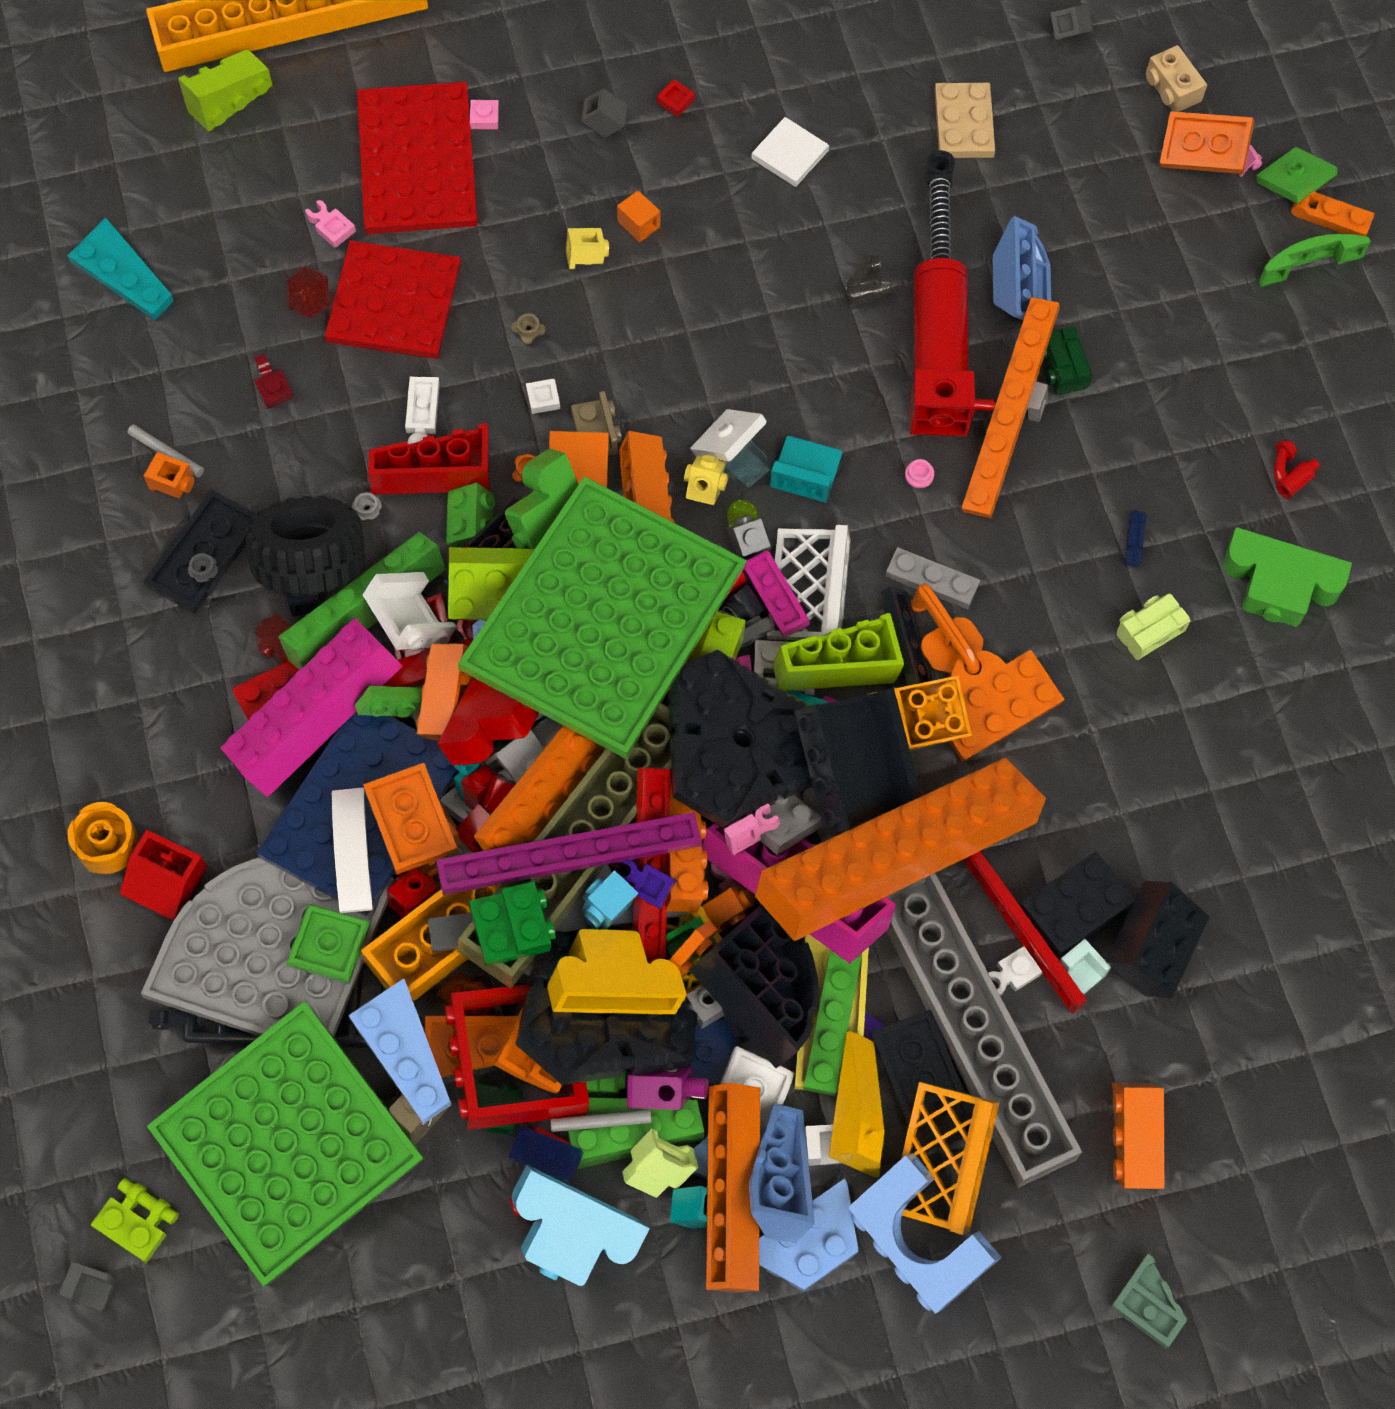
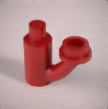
M1290 440L1278 442L1275 446L1277 456L1274 464V478L1278 493L1282 497L1289 499L1315 477V471L1320 467V464L1316 459L1312 458L1307 463L1300 462L1290 472L1286 473V461H1291L1295 457L1297 448Z

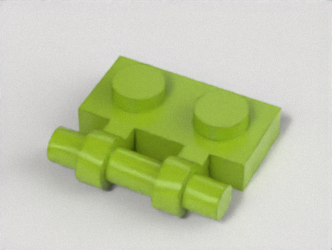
M124 1178L118 1185V1190L126 1194L123 1203L121 1204L110 1197L91 1223V1226L147 1264L167 1236L156 1227L162 1219L170 1225L174 1224L179 1213L171 1209L170 1203L163 1198L158 1200L146 1192L147 1188L139 1182L134 1184L127 1178ZM138 1203L151 1211L146 1220L133 1212Z

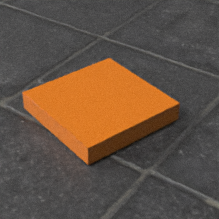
M550 431L549 448L566 453L578 484L585 476L607 488L609 433Z

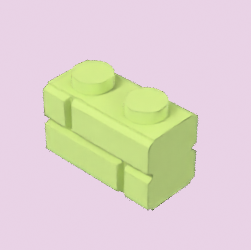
M1168 593L1162 598L1156 595L1150 598L1139 612L1136 613L1134 610H1131L1123 615L1119 620L1120 625L1116 633L1123 644L1128 647L1133 657L1139 660L1185 632L1190 623V617L1182 607H1179V603L1171 594Z

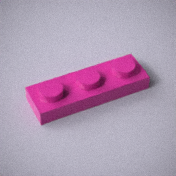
M769 550L747 560L744 571L782 637L786 638L809 626L810 621Z

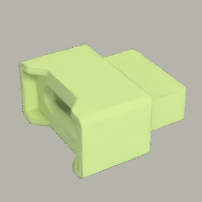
M651 1128L630 1150L633 1161L622 1173L626 1184L657 1198L668 1186L678 1189L699 1166L692 1147L688 1145L677 1147L658 1138L657 1130Z

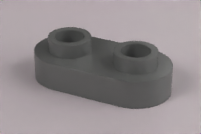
M758 615L745 623L744 639L739 650L774 629L768 617L761 619Z

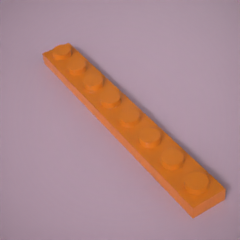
M1034 297L1030 299L962 505L964 513L989 519L992 518L1060 310L1058 302Z

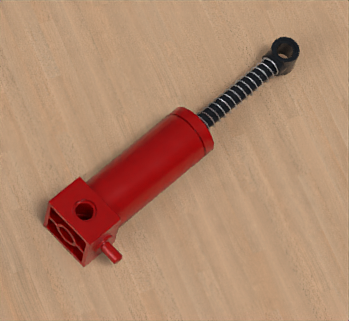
M943 150L934 151L928 156L924 177L926 184L930 188L931 259L922 262L914 270V379L910 395V435L968 437L975 410L993 411L995 401L994 399L975 398L974 371H969L967 268L961 262L951 259L949 255L951 253L949 249L951 243H949L951 240L949 236L951 234L949 230L951 227L949 224L951 213L949 212L950 205L948 204H950L949 191L952 186L955 159L951 153Z

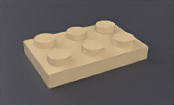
M935 83L938 150L947 151L954 158H994L995 142L990 83Z

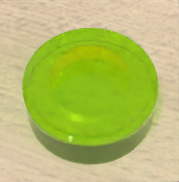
M745 500L732 503L727 513L729 525L735 524L734 519L751 514L752 518H757L755 506Z

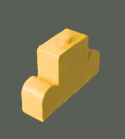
M579 930L569 950V956L559 960L547 984L553 1012L676 1014L687 995L678 967L666 959H656L649 964L640 934L637 931Z

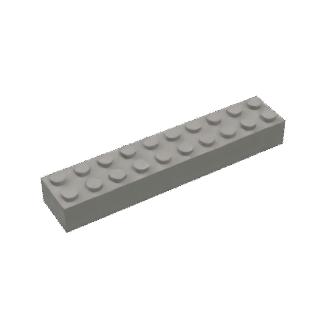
M936 873L887 896L889 900L896 904L886 932L926 1010L932 1011L948 1053L969 1094L1000 1102L992 1138L1017 1187L1024 1186L1076 1161L1082 1151Z

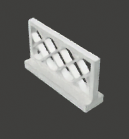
M836 525L835 530L778 528L775 562L780 571L789 562H792L799 569L797 573L788 580L786 579L798 602H802L810 610L806 614L808 619L810 620L816 616L822 622L821 632H808L803 628L783 638L779 631H775V623L769 614L768 619L774 629L767 633L768 640H801L814 635L820 637L829 634L831 630L837 628L842 629L851 541L848 525ZM784 538H797L802 544L790 553L784 547ZM818 539H830L829 547L820 554L811 546ZM808 549L815 558L803 567L795 558ZM821 562L827 568V573L819 580H816L809 571ZM805 575L813 584L800 593L792 584ZM818 589L824 595V600L814 608L806 598Z

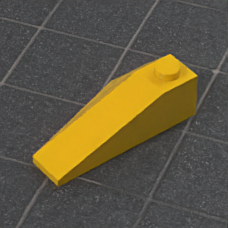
M853 1031L846 1032L828 1157L876 1178L880 1177L884 1148V1124L875 1047L873 1041Z

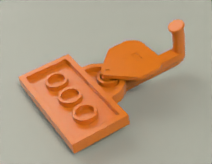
M923 583L918 587L911 600L913 611L922 612L927 609L939 627L923 638L921 642L922 653L933 670L950 674L949 677L959 676L972 736L949 741L962 763L1045 714L1065 700L1032 650L1027 651L1007 664L999 656L989 651H982L983 638L975 625L964 617L952 619L928 584Z

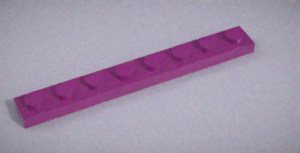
M695 812L437 859L436 865L442 895L697 848L701 847L702 841Z

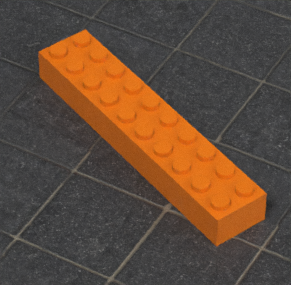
M1005 757L762 870L755 897L788 935L796 941L1036 824L1046 797Z

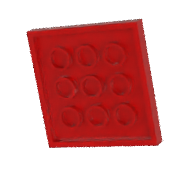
M350 240L325 333L326 342L438 359L461 267V257Z

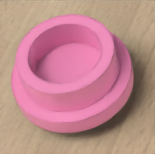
M915 460L906 467L905 479L908 484L915 488H925L933 482L934 469L925 460Z

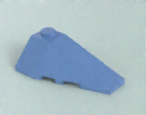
M774 1103L770 1108L749 1181L751 1214L767 1238L795 1244L815 1223L803 1110Z

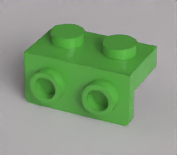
M477 482L448 491L447 545L450 547L466 545L493 519L495 499L492 492Z

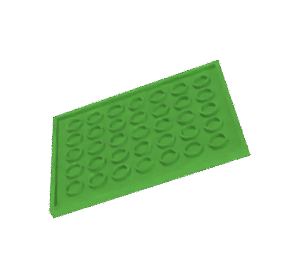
M584 476L458 662V669L626 759L668 692L674 679L678 676L745 568L746 560Z

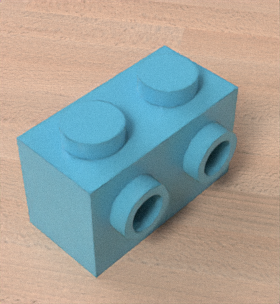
M614 870L604 882L598 878L587 889L586 894L582 898L585 901L581 909L584 913L583 919L593 929H608L632 904L638 892Z

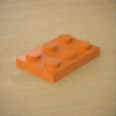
M1170 111L1160 158L1161 168L1244 174L1254 127L1253 117Z
M425 763L363 784L396 875L458 852Z

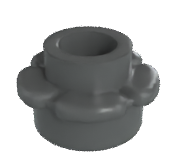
M205 553L193 556L188 567L190 577L202 583L207 582L209 578H214L218 572V567L215 565L216 560ZM202 567H206L204 571L200 570Z

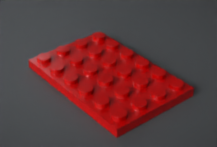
M467 82L357 89L365 234L478 226Z

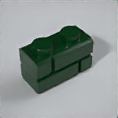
M1066 327L1059 331L1058 329L1053 330L1043 359L1047 367L1045 370L1047 384L1049 386L1053 385L1057 395L1087 389L1090 386L1093 375L1076 327Z

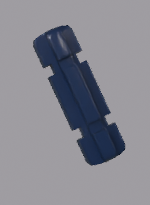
M1132 511L1129 518L1124 563L1127 566L1138 567L1142 560L1144 526L1147 518L1146 513L1143 511Z

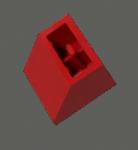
M146 829L130 855L120 895L174 921L191 898L208 867L202 856Z

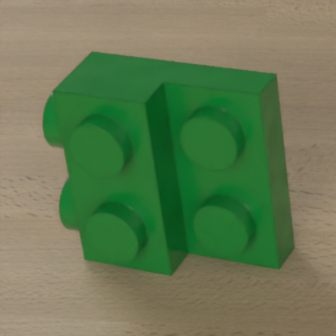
M534 881L504 888L500 894L469 901L485 967L550 951V940L556 938L552 920L545 921L542 909L547 908L545 893L543 889H536Z

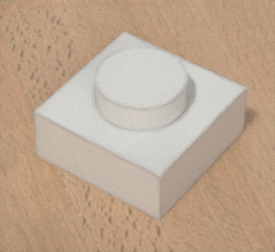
M555 379L526 383L532 414L560 409Z

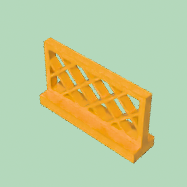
M919 1082L902 1158L912 1153L914 1144L917 1149L914 1154L916 1156L920 1154L929 1172L935 1178L934 1180L941 1193L927 1201L921 1191L917 1196L922 1204L912 1210L905 1208L902 1216L950 1229V1232L961 1235L970 1232L999 1101L988 1098L983 1099L925 1082ZM926 1091L938 1094L944 1104V1107L929 1115L923 1104ZM945 1096L954 1098L956 1100L949 1103ZM961 1101L975 1104L972 1118L961 1124L952 1106ZM947 1110L956 1128L941 1135L932 1119ZM921 1112H922V1114H923V1116H924L925 1118H924L923 1120L919 1121V1119H920V1114H921ZM928 1122L937 1139L922 1148L916 1137V1132L919 1126ZM970 1124L969 1131L967 1134L964 1127ZM959 1131L966 1144L964 1151L953 1156L944 1139ZM940 1143L949 1160L934 1168L925 1151ZM962 1157L961 1165L959 1166L956 1160ZM952 1164L958 1174L957 1183L946 1189L937 1171ZM955 1189L952 1199L949 1192ZM944 1196L950 1206L948 1220L936 1217L929 1204ZM922 1208H925L927 1214L918 1211Z

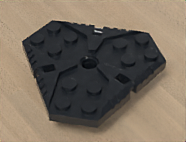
M715 650L684 664L668 690L669 730L675 731V735L670 741L672 797L722 828H726L738 819L755 814L757 809L767 803L770 806L774 805L780 795L786 799L813 785L794 714L795 710L808 707L806 702L798 700L796 696L788 694L781 687L777 690L768 684L769 680L758 676L759 674L750 671L746 666L740 665L738 661L719 650ZM763 695V696L767 697L768 699L772 700V702L769 703L768 701L764 700V699L761 698L760 696Z
M556 931V938L550 940V951L537 954L533 959L528 982L530 988L525 996L516 1045L561 1085L620 1077L623 1070L627 1068L631 1075L687 1068L692 1060L698 1013L685 1002H682L676 1014L553 1012L547 984L559 960L569 956V950L578 932L565 933Z

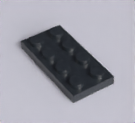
M211 489L143 581L145 587L196 614L246 545L245 530L251 518L257 514ZM200 553L212 556L216 560L215 565L218 567L216 576L209 578L207 582L203 583L197 582L188 573L191 558ZM202 567L200 570L204 571L206 567Z
M931 1010L870 1032L871 1039L874 1042L875 1049L907 1129L909 1128L919 1082L965 1093ZM926 1091L923 1104L929 1115L944 1107V1104L938 1094ZM945 1096L949 1103L956 1100L954 1098ZM961 1101L952 1106L961 1124L972 1118L973 1111L969 1102ZM947 1110L932 1119L941 1135L956 1128ZM921 1112V1114H920V1119H919V1121H921V1120H923V1119L925 1118V1117L923 1116L922 1112ZM928 1122L917 1128L916 1137L922 1148L937 1139ZM970 1124L964 1127L967 1134L969 1131ZM957 1131L944 1140L948 1145L962 1140L963 1137ZM937 1143L936 1145L927 1149L925 1153L938 1149L942 1146L940 1145V1143Z

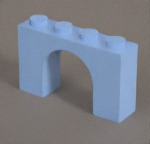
M912 1153L905 1155L853 1202L848 1209L853 1214L851 1219L860 1230L867 1231L875 1240L873 1241V1246L879 1254L885 1258L888 1256L895 1264L896 1268L894 1270L898 1277L904 1283H910L918 1292L916 1295L922 1306L928 1311L932 1309L936 1314L948 1306L1002 1257L980 1231L972 1234L949 1256L942 1260L921 1258L908 1248L901 1233L903 1211L908 1203L935 1179L917 1156Z

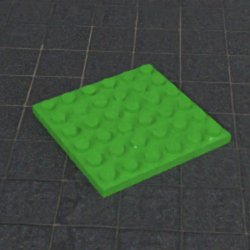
M303 1001L147 1125V1128L263 1287L269 1285L425 1159L306 1001Z

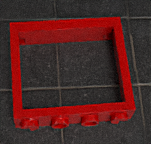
M528 984L513 986L512 989L500 987L451 993L450 1004L445 1006L446 1025H452L454 1036H449L451 1056H457L458 1067L453 1069L456 1088L461 1087L463 1099H458V1109L461 1119L466 1118L467 1130L580 1116L587 1113L590 1103L586 1082L568 1084V1097L478 1108L464 1010L524 1003L525 996L530 988Z

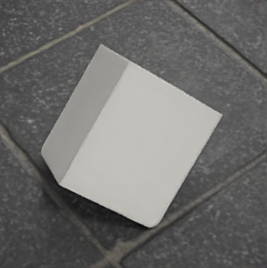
M833 1124L805 1126L809 1166L843 1164L828 1157Z

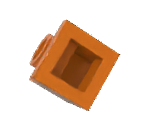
M160 452L155 454L144 474L149 490L154 492L157 490L178 499L181 498L183 492L189 493L194 485L193 473L188 463Z
M740 884L721 893L704 904L702 908L712 924L718 929L717 932L722 933L747 917L745 911L753 907L755 901L751 893Z

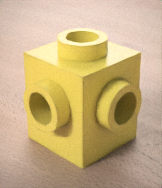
M697 455L693 464H688L685 471L684 481L688 482L685 498L714 505L720 490L725 491L728 474L724 473L726 462L719 461L718 458L711 455Z

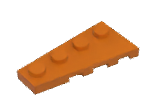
M425 1016V1035L441 1078L454 1075L453 1069L458 1067L457 1056H451L449 1047V1036H454L452 1025H446V1016ZM465 1016L473 1070L495 1066L493 1063L518 1016Z

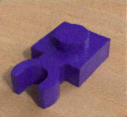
M634 860L622 861L630 866L631 873L627 877L619 875L626 882L635 884L633 888L638 892L637 896L661 909L677 880L649 864H646L643 871H640L638 864Z

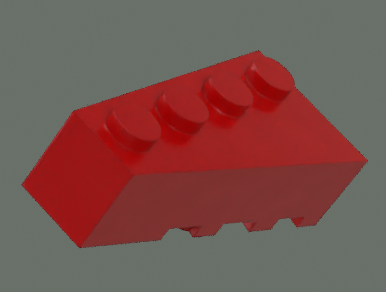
M488 423L477 425L478 429L465 432L463 428L451 431L452 435L434 438V435L422 437V441L408 444L405 441L370 449L368 476L371 493L373 495L448 493L450 490L476 482L490 491Z

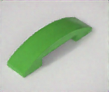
M1329 234L1300 241L1284 249L1271 259L1265 266L1258 283L1260 287L1286 280L1292 267L1334 256L1338 265L1363 258L1371 241L1369 237L1353 234Z

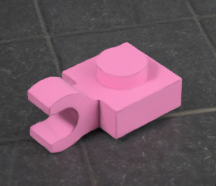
M768 803L756 810L755 817L750 814L743 819L736 820L724 829L726 845L733 855L761 840V834L772 831L780 825L777 815L770 819L764 818L771 813Z

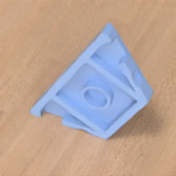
M845 1179L812 1201L815 1223L796 1244L767 1238L765 1235L759 1238V1266L765 1268L772 1275L783 1278L790 1285L804 1292L858 1253L854 1222L851 1219L852 1212L848 1209L851 1203Z

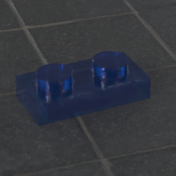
M521 1127L508 1158L524 1166L528 1164L554 1178L571 1184L584 1152L582 1149Z

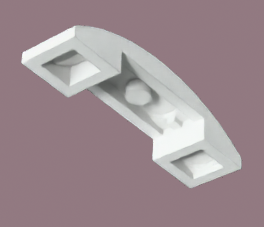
M364 787L333 790V839L340 913L373 910L366 832Z

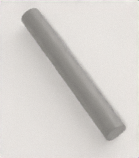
M135 424L129 427L127 433L156 452L188 463L193 475L197 478L203 474L204 468Z
M639 1110L552 1118L551 1131L558 1132L651 1123V1111Z

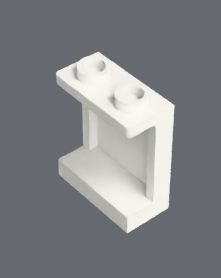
M424 572L376 574L363 593L364 599L396 650L430 648L431 644H447L457 628L454 622H439L421 593L429 582Z

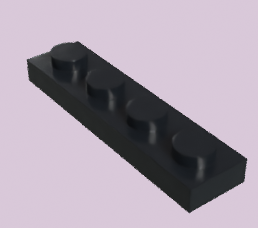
M892 586L882 590L883 608L886 614H891L904 662L902 669L906 679V686L933 681L928 662L921 650L922 641L908 592Z

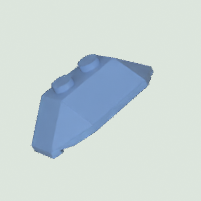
M1014 216L1010 219L993 253V304L1010 315L1024 320L1031 297L1051 301V268L1044 245L1037 236L1039 232L1036 225Z

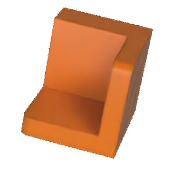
M636 191L617 205V221L640 243L661 227V211L640 191Z

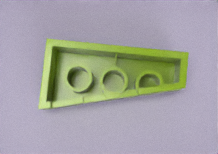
M887 613L881 615L879 619L870 622L867 619L857 622L856 626L843 630L837 628L831 630L829 634L820 637L814 635L781 645L772 665L778 690L780 687L784 690H801L895 683L904 666L891 614Z

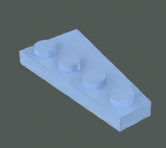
M403 978L350 1014L349 1018L421 1122L425 1124L451 1106V1102L405 979Z

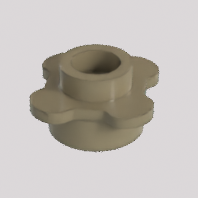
M532 313L521 315L517 322H514L511 326L512 332L517 333L524 344L532 343L535 337L544 335L546 331L545 326L539 324V319Z

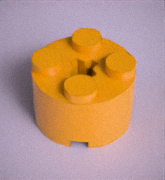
M96 802L85 806L79 811L80 814L75 820L71 821L68 828V841L71 849L84 867L92 873L112 874L127 867L130 855L139 842L137 830L130 818L123 810L108 802Z

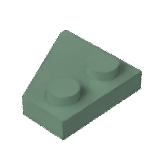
M1148 1253L1110 1308L1167 1349L1186 1323L1187 1318L1180 1305L1175 1303L1170 1287L1166 1281H1163L1154 1264V1258Z

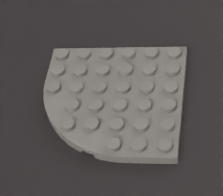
M256 858L221 873L204 885V889L192 901L189 900L184 905L164 939L141 995L143 998L257 1036H261L303 1001H306L330 1033L335 1036L364 961L360 953L350 984L287 966L286 962L308 904L340 913L339 901L263 859ZM394 878L390 879L374 904L373 910H370L367 917L359 912L343 913L370 921L371 926L363 948L373 941L387 906V889L393 885Z

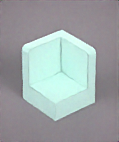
M1086 939L1082 940L1060 960V963L1083 994L1100 982L1111 968Z

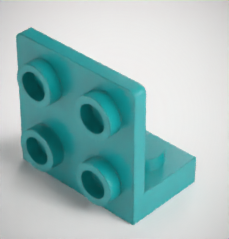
M787 436L779 460L774 462L771 470L770 487L827 503L842 457V451Z

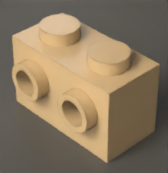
M1178 45L1150 57L1145 73L1147 81L1156 88L1162 102L1169 106L1172 112H1180L1202 102L1207 84Z

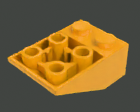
M959 676L894 688L910 751L972 736Z

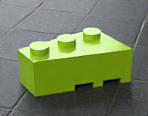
M248 49L220 60V65L212 69L206 66L200 68V74L188 78L186 75L178 78L188 113L208 132L216 126L222 125L227 118L237 111L244 109L248 103L259 95L265 94L273 86L269 69Z

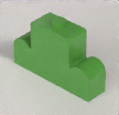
M550 448L530 460L522 470L523 483L526 487L532 489L533 492L505 511V516L513 532L512 540L518 549H535L579 485L566 453Z
M1238 527L1235 528L1230 538L1223 561V568L1228 576L1234 579L1250 578L1242 604L1244 611L1262 616L1270 622H1282L1294 627L1299 626L1303 620L1311 598L1321 606H1330L1337 602L1347 584L1352 566L1351 562Z

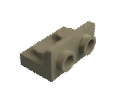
M605 391L599 392V400L571 405L576 432L609 433L608 456L618 454L617 443L622 442L619 425H613L612 418L616 417L615 408L612 400L607 401Z

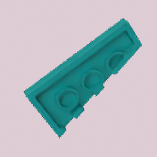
M106 217L67 255L71 263L153 320H156L174 301L171 293Z

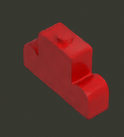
M472 677L437 744L452 765L477 764L486 760L492 754L494 749L492 742L494 740L523 739L527 737L539 712Z

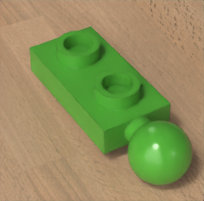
M369 686L355 704L358 715L410 717L416 709L420 712L422 690L421 688Z

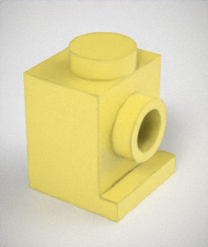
M568 228L566 256L569 269H575V264H603L604 257L609 255V242L604 240L602 229Z

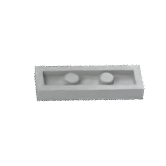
M898 547L885 575L887 578L918 589L921 584L926 583L932 588L938 598L965 609H969L980 583V580Z

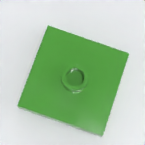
M1295 147L1257 174L1256 181L1257 184L1298 204L1337 175V167Z
M308 904L286 962L287 966L350 984L371 926L370 921Z

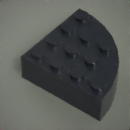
M761 904L689 970L775 1068H778L797 1053L810 1036L814 1026L812 1023L813 1015L818 1009L819 1003L818 975L808 942L803 943L801 938L794 941Z

